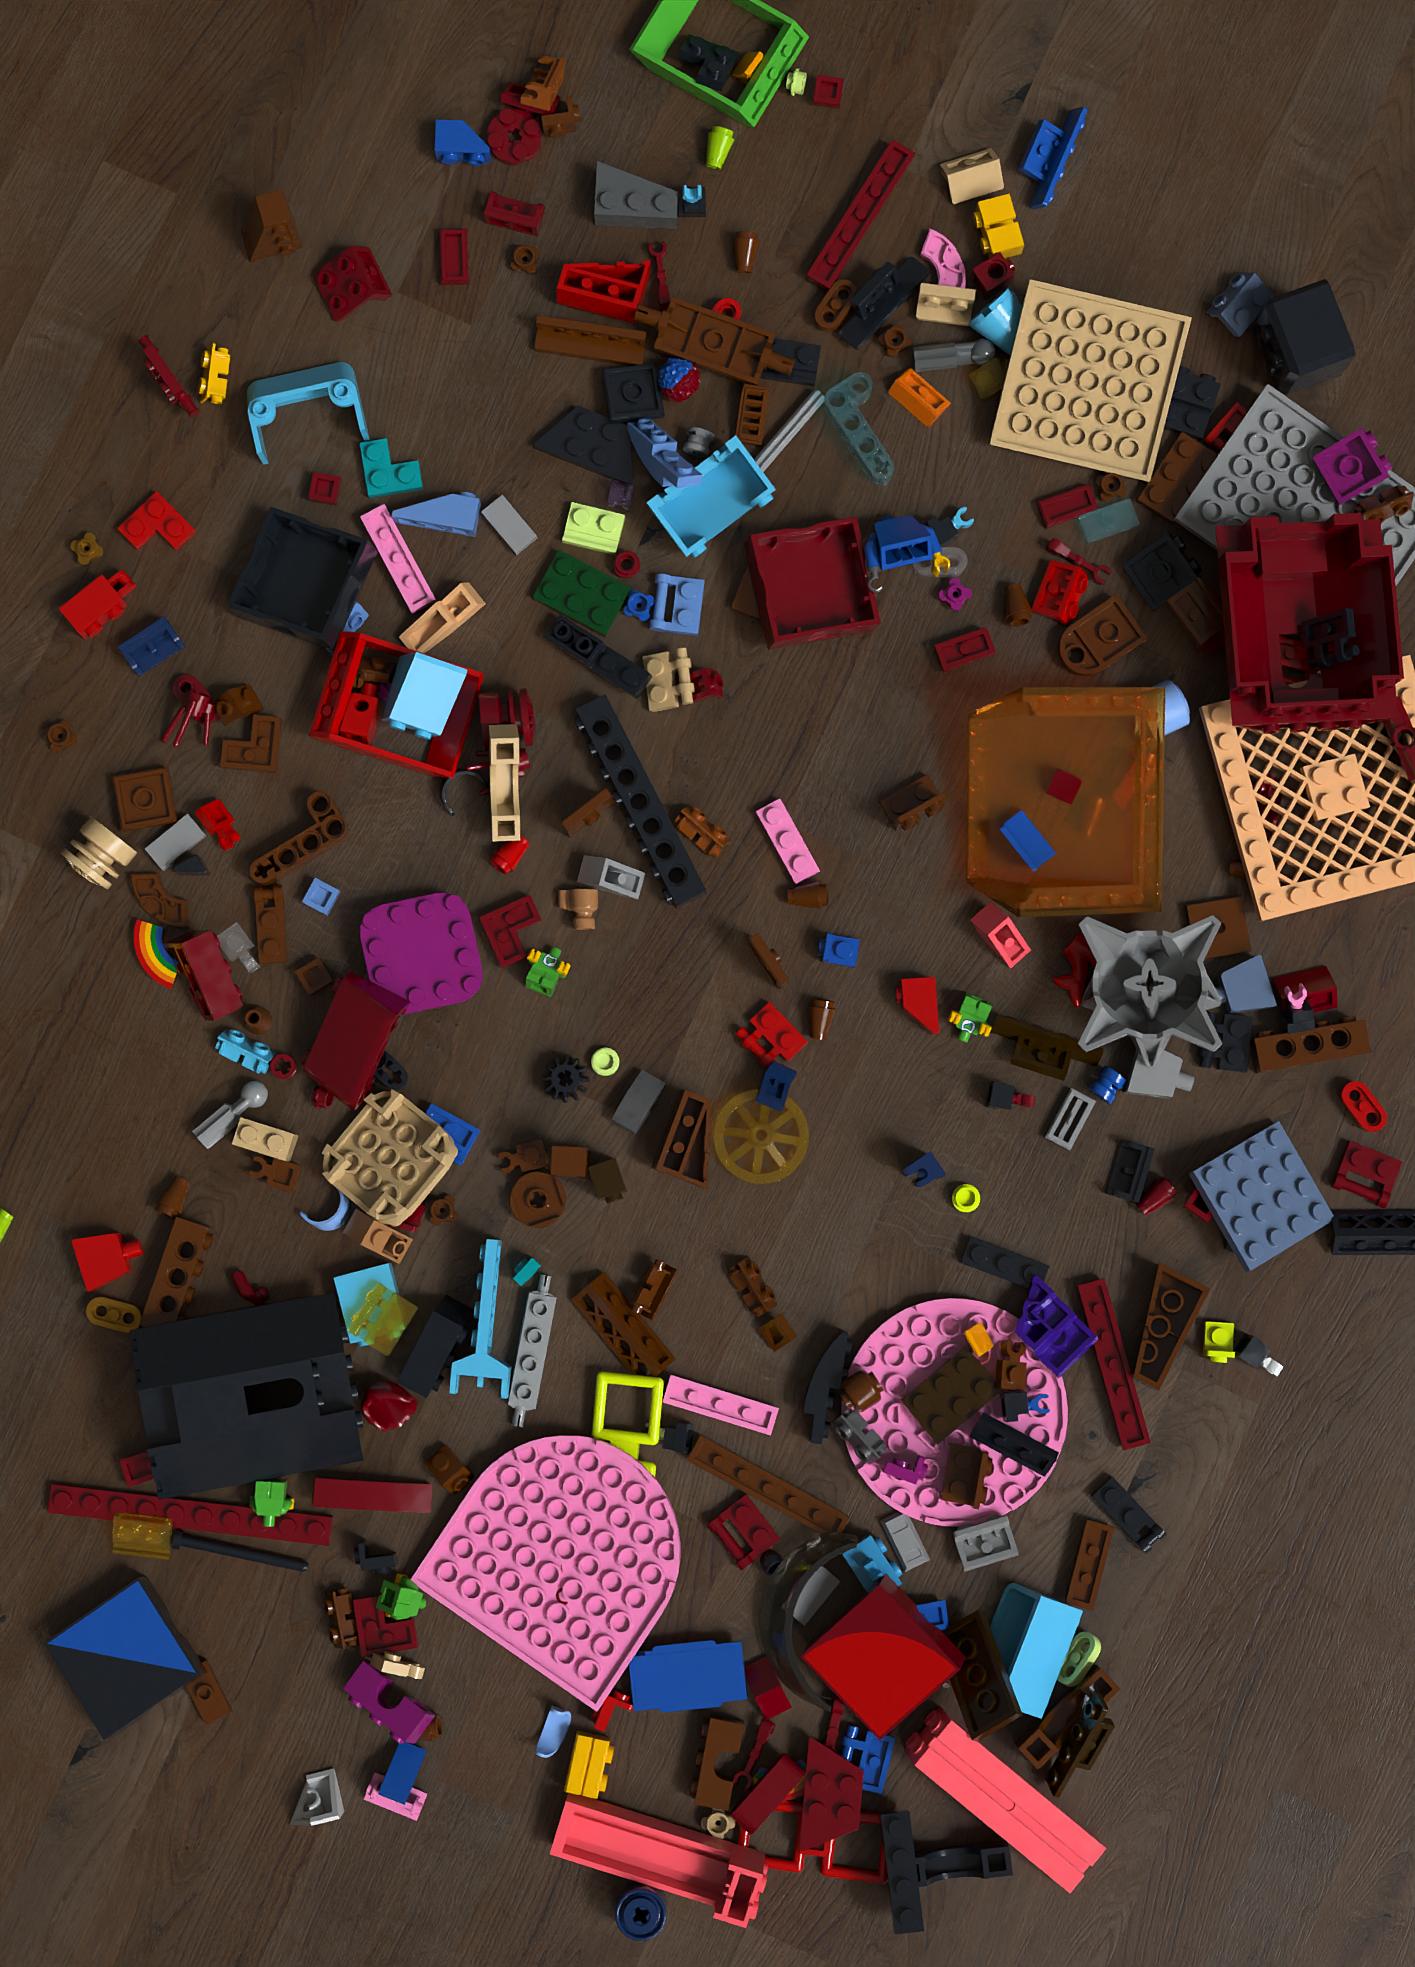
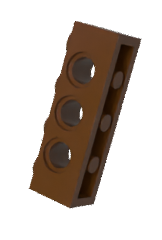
M1356 1016L1340 1018V1024L1329 1026L1328 1021L1316 1022L1315 1029L1287 1034L1285 1029L1284 1034L1274 1035L1273 1030L1256 1033L1257 1038L1250 1040L1255 1072L1262 1073L1371 1053L1365 1020L1356 1021ZM1333 1032H1339L1343 1037V1044L1340 1047L1335 1046L1331 1041ZM1306 1036L1312 1037L1315 1040L1316 1047L1314 1051H1308L1304 1047L1303 1042ZM1279 1041L1285 1042L1288 1046L1286 1056H1281L1276 1051V1044Z
M176 1217L139 1325L150 1327L161 1325L168 1321L187 1318V1315L183 1314L186 1304H191L196 1292V1288H193L195 1278H200L205 1266V1261H202L205 1250H210L214 1240V1235L211 1234L212 1227L182 1217ZM186 1242L192 1243L195 1249L194 1254L190 1258L184 1257L181 1251L182 1246ZM177 1269H181L185 1273V1280L180 1285L175 1284L172 1279V1275ZM167 1296H172L176 1301V1307L171 1312L166 1311L163 1306V1301Z

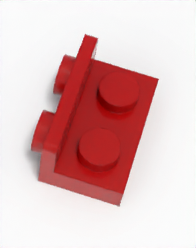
M1050 559L1031 608L1032 612L1037 615L1057 619L1063 625L1069 626L1072 619L1077 615L1080 597L1087 589L1088 575L1079 566Z

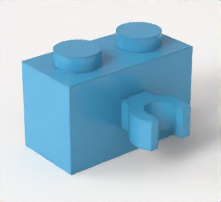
M870 1533L841 1551L866 1591L884 1577L885 1574L898 1586L902 1584L898 1577L903 1575L894 1560L890 1563L883 1555L887 1549L878 1536L873 1539Z

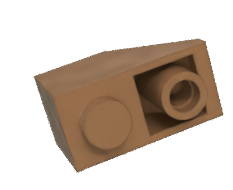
M358 1209L354 1211L343 1231L344 1235L398 1264H400L413 1241L412 1238L387 1224L375 1220Z

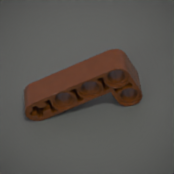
M322 791L314 792L307 800L308 810L316 824L266 853L251 864L249 873L257 884L265 887L271 886L347 839L349 835L348 824L327 793ZM320 799L327 800V809L323 812H316L314 809L315 803ZM341 823V833L336 836L330 835V825ZM310 837L318 838V846L313 850L305 848V842ZM288 851L293 852V862L288 865L282 864V855ZM274 860L281 870H276L271 861ZM261 867H265L268 870V877L265 879L259 876L261 874Z

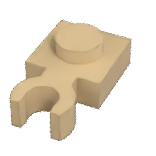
M385 1651L384 1655L373 1653L370 1665L381 1672L404 1677L410 1676L417 1679H422L425 1670L418 1663L400 1660L401 1655Z

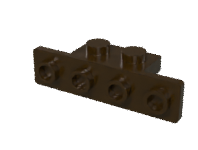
M997 1015L991 1029L993 1034L1017 1041L1010 1064L1062 1081L1067 1076L1071 1059L1097 1066L1104 1051L1103 1048L1098 1047L1085 1052L1078 1045L1079 1040L1070 1038L1063 1033L1045 1030L1038 1025L1017 1021L1010 1016Z
M1094 1691L1089 1701L1086 1702L1082 1714L1073 1725L1071 1733L1065 1744L1060 1748L1052 1767L1047 1771L1045 1780L1054 1797H1060L1076 1768L1091 1770L1115 1728L1112 1719L1105 1718L1108 1706L1100 1692Z

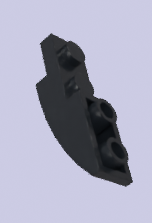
M561 614L544 636L582 666L635 699H638L652 679V675L609 648L602 640Z
M841 1331L822 1354L810 1379L802 1412L813 1414L811 1443L822 1444L823 1438L828 1439L830 1422L825 1421L826 1410H832L834 1393H829V1388L841 1389L842 1381L848 1378L849 1367L844 1366L845 1355H850L852 1348V1339L847 1338L848 1332Z

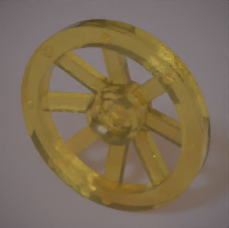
M752 1089L736 1095L723 1107L715 1123L714 1144L720 1161L734 1176L754 1184H768L787 1177L800 1165L808 1148L809 1129L802 1110L788 1096L784 1106L788 1109L787 1112L769 1124L768 1115L770 1107L761 1104L759 1122H756L743 1106V1103L756 1098L758 1089ZM735 1109L750 1127L749 1130L725 1127L729 1116ZM794 1117L798 1126L799 1137L775 1133L778 1128ZM758 1131L766 1132L767 1138L764 1141L757 1139L756 1133ZM724 1136L748 1138V1141L728 1155L724 1144ZM774 1142L798 1146L789 1163L785 1161L773 1144ZM755 1148L752 1173L734 1163L749 1150ZM764 1150L769 1152L780 1167L779 1170L761 1174Z

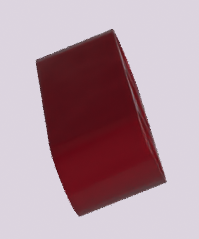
M786 1753L781 1754L737 1803L729 1816L747 1833L752 1835L801 1781L806 1772Z

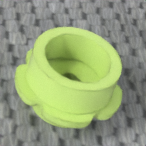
M796 68L794 73L789 72L786 89L790 90L792 96L803 94L807 74L800 72L799 68Z

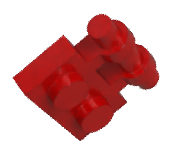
M771 1002L749 1020L756 1028L752 1034L744 1027L736 1033V1036L742 1041L741 1045L746 1050L750 1049L760 1060L758 1063L763 1068L768 1067L771 1061H775L779 1054L788 1062L808 1043ZM764 1036L774 1048L767 1052L757 1040Z

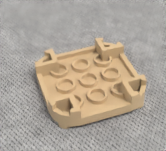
M391 1089V1091H383L375 1095L370 1093L363 1099L367 1103L366 1106L332 1147L328 1144L325 1146L322 1152L324 1154V1173L322 1174L328 1182L333 1184L372 1218L383 1224L399 1226L413 1214L449 1170L454 1158L458 1154V1149L454 1144L453 1138L444 1128L402 1094Z

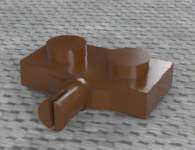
M362 656L353 686L356 687L358 684L357 688H360L364 681L388 684L394 674L395 663L388 662L385 658L381 657L369 658Z

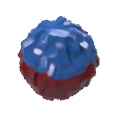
M668 358L658 371V383L661 387V393L677 403L687 400L697 391L701 383L699 380L700 372L696 365L686 359Z

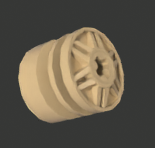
M90 816L79 830L87 839V842L82 844L72 839L70 843L79 852L74 855L65 848L61 854L79 874L91 883L103 886L108 890L112 884L103 877L105 872H108L117 879L119 874L111 866L115 861L126 867L137 852Z

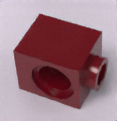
M1001 252L973 268L970 278L986 300L1013 283L1015 267L1008 257L1004 258ZM996 270L1000 272L1002 277L993 279L988 275V272Z

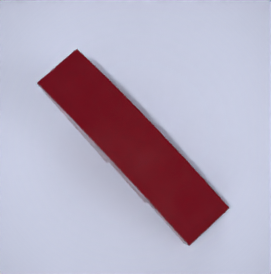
M314 1477L312 1506L430 1513L432 1484Z

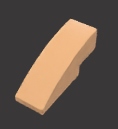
M469 582L460 583L442 601H437L399 638L407 648L426 653L460 627L486 603Z

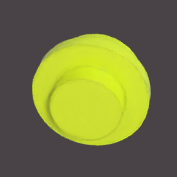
M963 1184L954 1190L952 1203L961 1212H971L978 1207L980 1194L974 1186Z

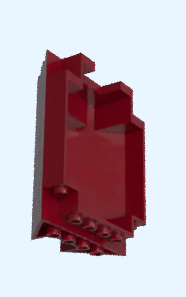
M1361 513L1333 514L1326 521L1279 523L1278 516L1250 517L1243 525L1215 526L1232 726L1260 731L1263 734L1278 733L1279 729L1290 728V732L1296 733L1307 731V727H1317V731H1332L1343 728L1354 730L1362 728L1363 724L1398 718L1395 684L1404 679L1393 551L1392 545H1383L1380 519L1362 520ZM1344 608L1353 609L1356 637L1349 638L1347 641L1348 646L1357 645L1359 647V655L1352 657L1347 662H1333L1331 666L1322 669L1319 667L1311 668L1308 664L1309 677L1305 686L1301 688L1288 686L1282 675L1279 635L1303 634L1302 621ZM1334 643L1327 645L1329 652L1335 651ZM1306 649L1307 663L1309 658L1315 656L1314 649Z

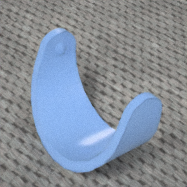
M338 1189L340 1205L337 1212L328 1220L316 1222L310 1220L303 1211H300L299 1214L317 1229L324 1231L335 1230L347 1221L351 1210L350 1200Z
M551 1706L535 1750L536 1755L547 1758L560 1748L571 1723V1713L569 1711Z

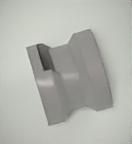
M689 427L687 432L689 438L684 443L682 450L692 456L708 458L710 453L708 447L710 442L714 440V434L705 429Z

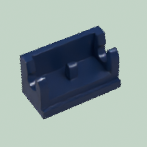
M165 616L118 646L139 677L185 647Z
M931 1151L901 1170L905 1177L920 1170L917 1176L919 1178L924 1176V1178L915 1184L916 1187H922L934 1179H940L946 1175Z

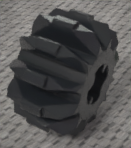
M564 1055L563 1065L560 1064L556 1057L553 1058V1062L557 1067L553 1069L551 1066L546 1065L545 1069L552 1073V1075L542 1076V1081L552 1082V1084L544 1088L545 1092L556 1089L552 1095L553 1100H557L560 1093H563V1103H568V1094L570 1093L575 1101L579 1100L575 1091L577 1089L582 1093L587 1091L584 1086L580 1085V1082H590L589 1077H580L581 1074L588 1070L587 1067L582 1066L576 1070L580 1060L575 1058L573 1063L569 1065L570 1059L568 1055ZM566 1072H570V1078L573 1080L572 1084L568 1085L566 1083V1087L561 1086L560 1074L564 1073L566 1075Z

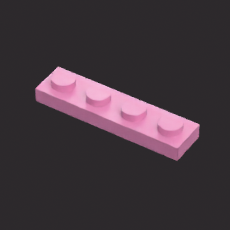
M385 504L360 516L411 613L414 614L437 602Z
M674 1375L670 1376L663 1399L664 1403L770 1436L779 1410L778 1407Z

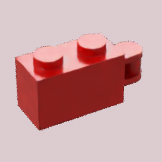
M124 570L117 572L109 580L101 574L61 606L59 610L84 639L92 638L102 631V626L110 619L113 621L124 613L127 603L123 598L135 589L136 584ZM120 582L123 588L117 592L113 587Z

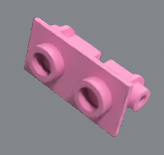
M375 1772L367 1788L364 1800L417 1821L428 1793L412 1787L406 1804L403 1805L378 1795L385 1776Z

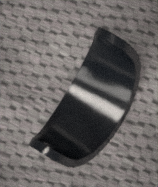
M456 769L454 778L459 775L469 774L477 777L486 788L489 786L477 773L467 769ZM443 778L439 788L440 799L448 812L455 816L453 810L448 806L445 797L446 788L452 779Z

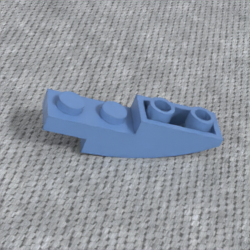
M643 418L639 419L638 422L627 423V430L636 452L649 473L662 487L674 485L676 488L701 485L702 474L676 452L677 441L655 424L653 420Z

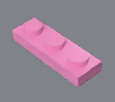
M781 799L756 811V815L795 885L820 872Z

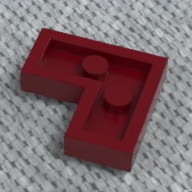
M531 895L479 917L502 969L527 958L517 932L542 921Z
M379 1595L353 1600L361 1657L372 1656L373 1653L384 1654L385 1651L396 1652L419 1647L415 1618L387 1623L385 1612L376 1608Z

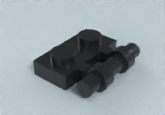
M1344 608L1302 621L1305 649H1314L1315 654L1314 657L1308 659V664L1311 668H1326L1331 666L1333 662H1347L1352 657L1359 655V647L1357 645L1348 646L1347 641L1349 638L1356 637L1353 609ZM1334 643L1335 651L1329 652L1327 645Z
M1207 1012L1217 1034H1221L1222 1045L1220 1050L1217 1049L1215 1052L1199 1047L1200 1068H1211V1060L1216 1058L1219 1059L1218 1070L1247 1073L1253 1017L1223 1014L1221 1025L1215 1024V1012Z

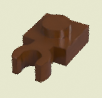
M543 1139L515 1145L516 1154L501 1152L497 1155L498 1158L508 1157L510 1159V1165L507 1168H502V1173H510L519 1165L522 1173L546 1167V1149Z
M259 1156L253 1157L254 1161L261 1163L262 1169L257 1173L249 1171L248 1174L255 1178L267 1176L265 1185L294 1193L302 1166L274 1158L272 1165H269L266 1159Z
M1004 1340L1001 1342V1352L1004 1355V1360H997L995 1388L1025 1391L1027 1363L1020 1362V1357L1025 1351L1024 1342H1015L1014 1351H1012L1011 1341Z

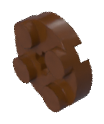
M543 1172L528 1173L522 1176L512 1189L510 1195L511 1210L514 1216L527 1226L534 1228L548 1227L554 1224L565 1210V1190L562 1184L550 1174ZM539 1192L540 1196L545 1195L546 1200L542 1202L543 1207L538 1208L536 1204L531 1205L530 1200L534 1198L533 1193Z

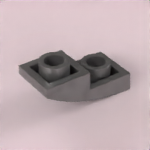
M641 1070L618 1106L611 1121L636 1135L650 1115V1109L664 1091L666 1083Z

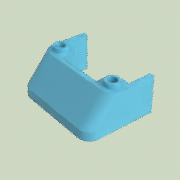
M337 362L257 380L248 387V416L256 452L263 465L269 463L260 426L268 425L274 420L276 407L329 395L331 401L336 406L349 407L354 405L362 437L365 442L370 441L356 376L349 364Z

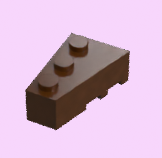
M283 189L255 196L250 209L251 217L246 219L247 227L241 231L249 261L253 262L278 254L291 255L297 251L296 249L302 248L295 220Z
M680 1090L651 1169L708 1189L711 1099L688 1090Z

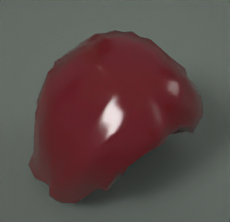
M383 1380L371 1385L366 1390L361 1401V1410L368 1423L386 1432L388 1429L400 1428L404 1423L408 1422L410 1416L415 1413L419 1402L399 1384Z

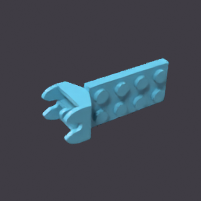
M486 1239V1245L481 1244L479 1260L484 1262L483 1273H478L477 1290H482L481 1301L475 1302L474 1318L479 1319L478 1329L473 1330L471 1347H476V1353L452 1362L450 1394L458 1393L460 1375L477 1376V1387L482 1388L484 1377L502 1379L501 1398L507 1399L509 1397L512 1366L491 1354L501 1240Z

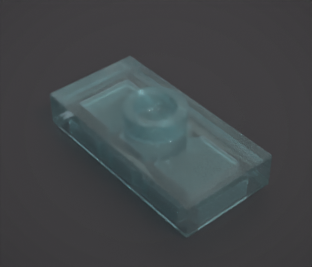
M1130 498L1083 514L1077 518L1086 544L1139 525Z

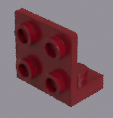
M349 246L313 274V278L336 322L343 320L368 300L385 301L392 296L369 247Z

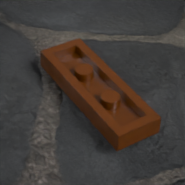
M1088 1519L1085 1520L1065 1603L1089 1610L1094 1609L1115 1527Z

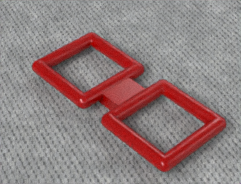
M782 1801L774 1810L799 1815L793 1860L765 1856L764 1863L769 1865L768 1869L801 1872L806 1854L822 1857L820 1872L823 1876L878 1884L888 1882L883 1841L881 1842L878 1871L834 1866L833 1857L836 1839L804 1851L799 1850L803 1802ZM861 1810L860 1822L881 1825L879 1813ZM739 1826L737 1844L748 1847L750 1834Z

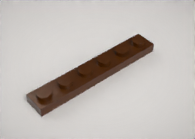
M702 1435L699 1436L687 1458V1461L835 1542L838 1541L850 1518L841 1511Z

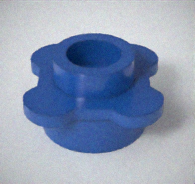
M632 590L628 595V605L623 609L626 616L633 615L639 617L641 621H647L650 617V607L655 603L654 597L651 595L646 596L637 590ZM638 603H640V604L642 605V607H641V608H637L636 605H637Z

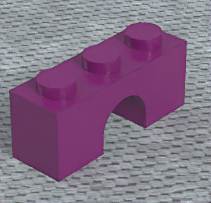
M363 1661L343 1688L350 1695L348 1700L359 1708H366L370 1712L369 1718L380 1726H383V1724L391 1730L389 1735L401 1744L404 1742L415 1744L436 1715L416 1698L405 1696L395 1708H391L386 1701V1692L394 1680L385 1672H381L370 1665L371 1662Z

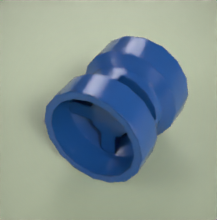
M1105 1065L1099 1072L1100 1077L1096 1081H1092L1088 1089L1104 1102L1111 1104L1115 1099L1116 1091L1122 1089L1127 1081L1116 1071Z

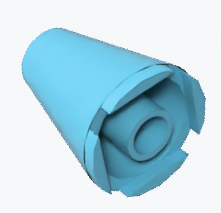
M1009 286L978 312L968 324L1010 356L1022 306L1014 290Z

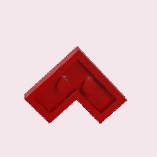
M158 491L117 528L137 550L159 532L177 551L196 533L195 529Z

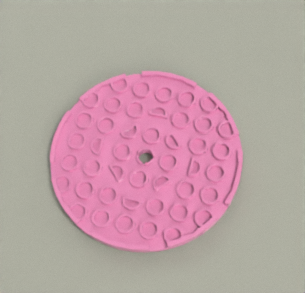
M958 1298L931 1300L916 1304L893 1315L882 1323L860 1347L848 1370V1377L859 1370H865L867 1373L872 1371L884 1390L880 1392L881 1400L864 1412H858L868 1423L862 1432L866 1434L873 1428L882 1440L885 1441L886 1444L884 1446L887 1448V1451L880 1456L881 1458L869 1465L857 1457L854 1448L847 1440H845L850 1457L864 1481L883 1501L894 1509L914 1519L934 1525L956 1527L968 1523L977 1525L985 1523L988 1517L994 1515L1003 1516L1017 1509L1029 1500L1048 1479L1057 1463L1056 1461L1044 1477L969 1437L973 1427L984 1412L1060 1454L1068 1422L1067 1397L1062 1376L1058 1379L1026 1345L1025 1351L1020 1357V1362L1027 1363L1024 1392H1027V1399H1033L1040 1393L1047 1394L1049 1397L1040 1399L1038 1405L1041 1409H1050L1049 1413L1042 1414L1034 1410L1029 1411V1414H1019L1018 1421L1004 1422L1000 1393L1020 1391L1002 1389V1392L937 1445L901 1401L903 1397L962 1348L967 1346L973 1353L962 1333L978 1322L983 1324L994 1346L980 1357H975L995 1380L997 1360H1004V1355L1001 1352V1342L1010 1340L1012 1351H1014L1015 1342H1022L1015 1334L1019 1321L1017 1317L998 1307L975 1300ZM841 1400V1413H842L844 1410L847 1409V1407H846V1405L844 1404L843 1400ZM950 1443L985 1449L989 1452L988 1456L993 1459L990 1475H985L983 1484L985 1487H988L985 1504L980 1503L979 1510L973 1509L970 1505L941 1500ZM918 1455L926 1457L924 1463L928 1464L923 1481L918 1479L916 1485L882 1472L885 1462L892 1463L894 1458L909 1463L908 1469L912 1471Z

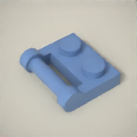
M656 574L654 583L657 584L654 613L653 620L649 622V629L659 632L698 636L705 580ZM668 586L676 587L672 622L664 621Z

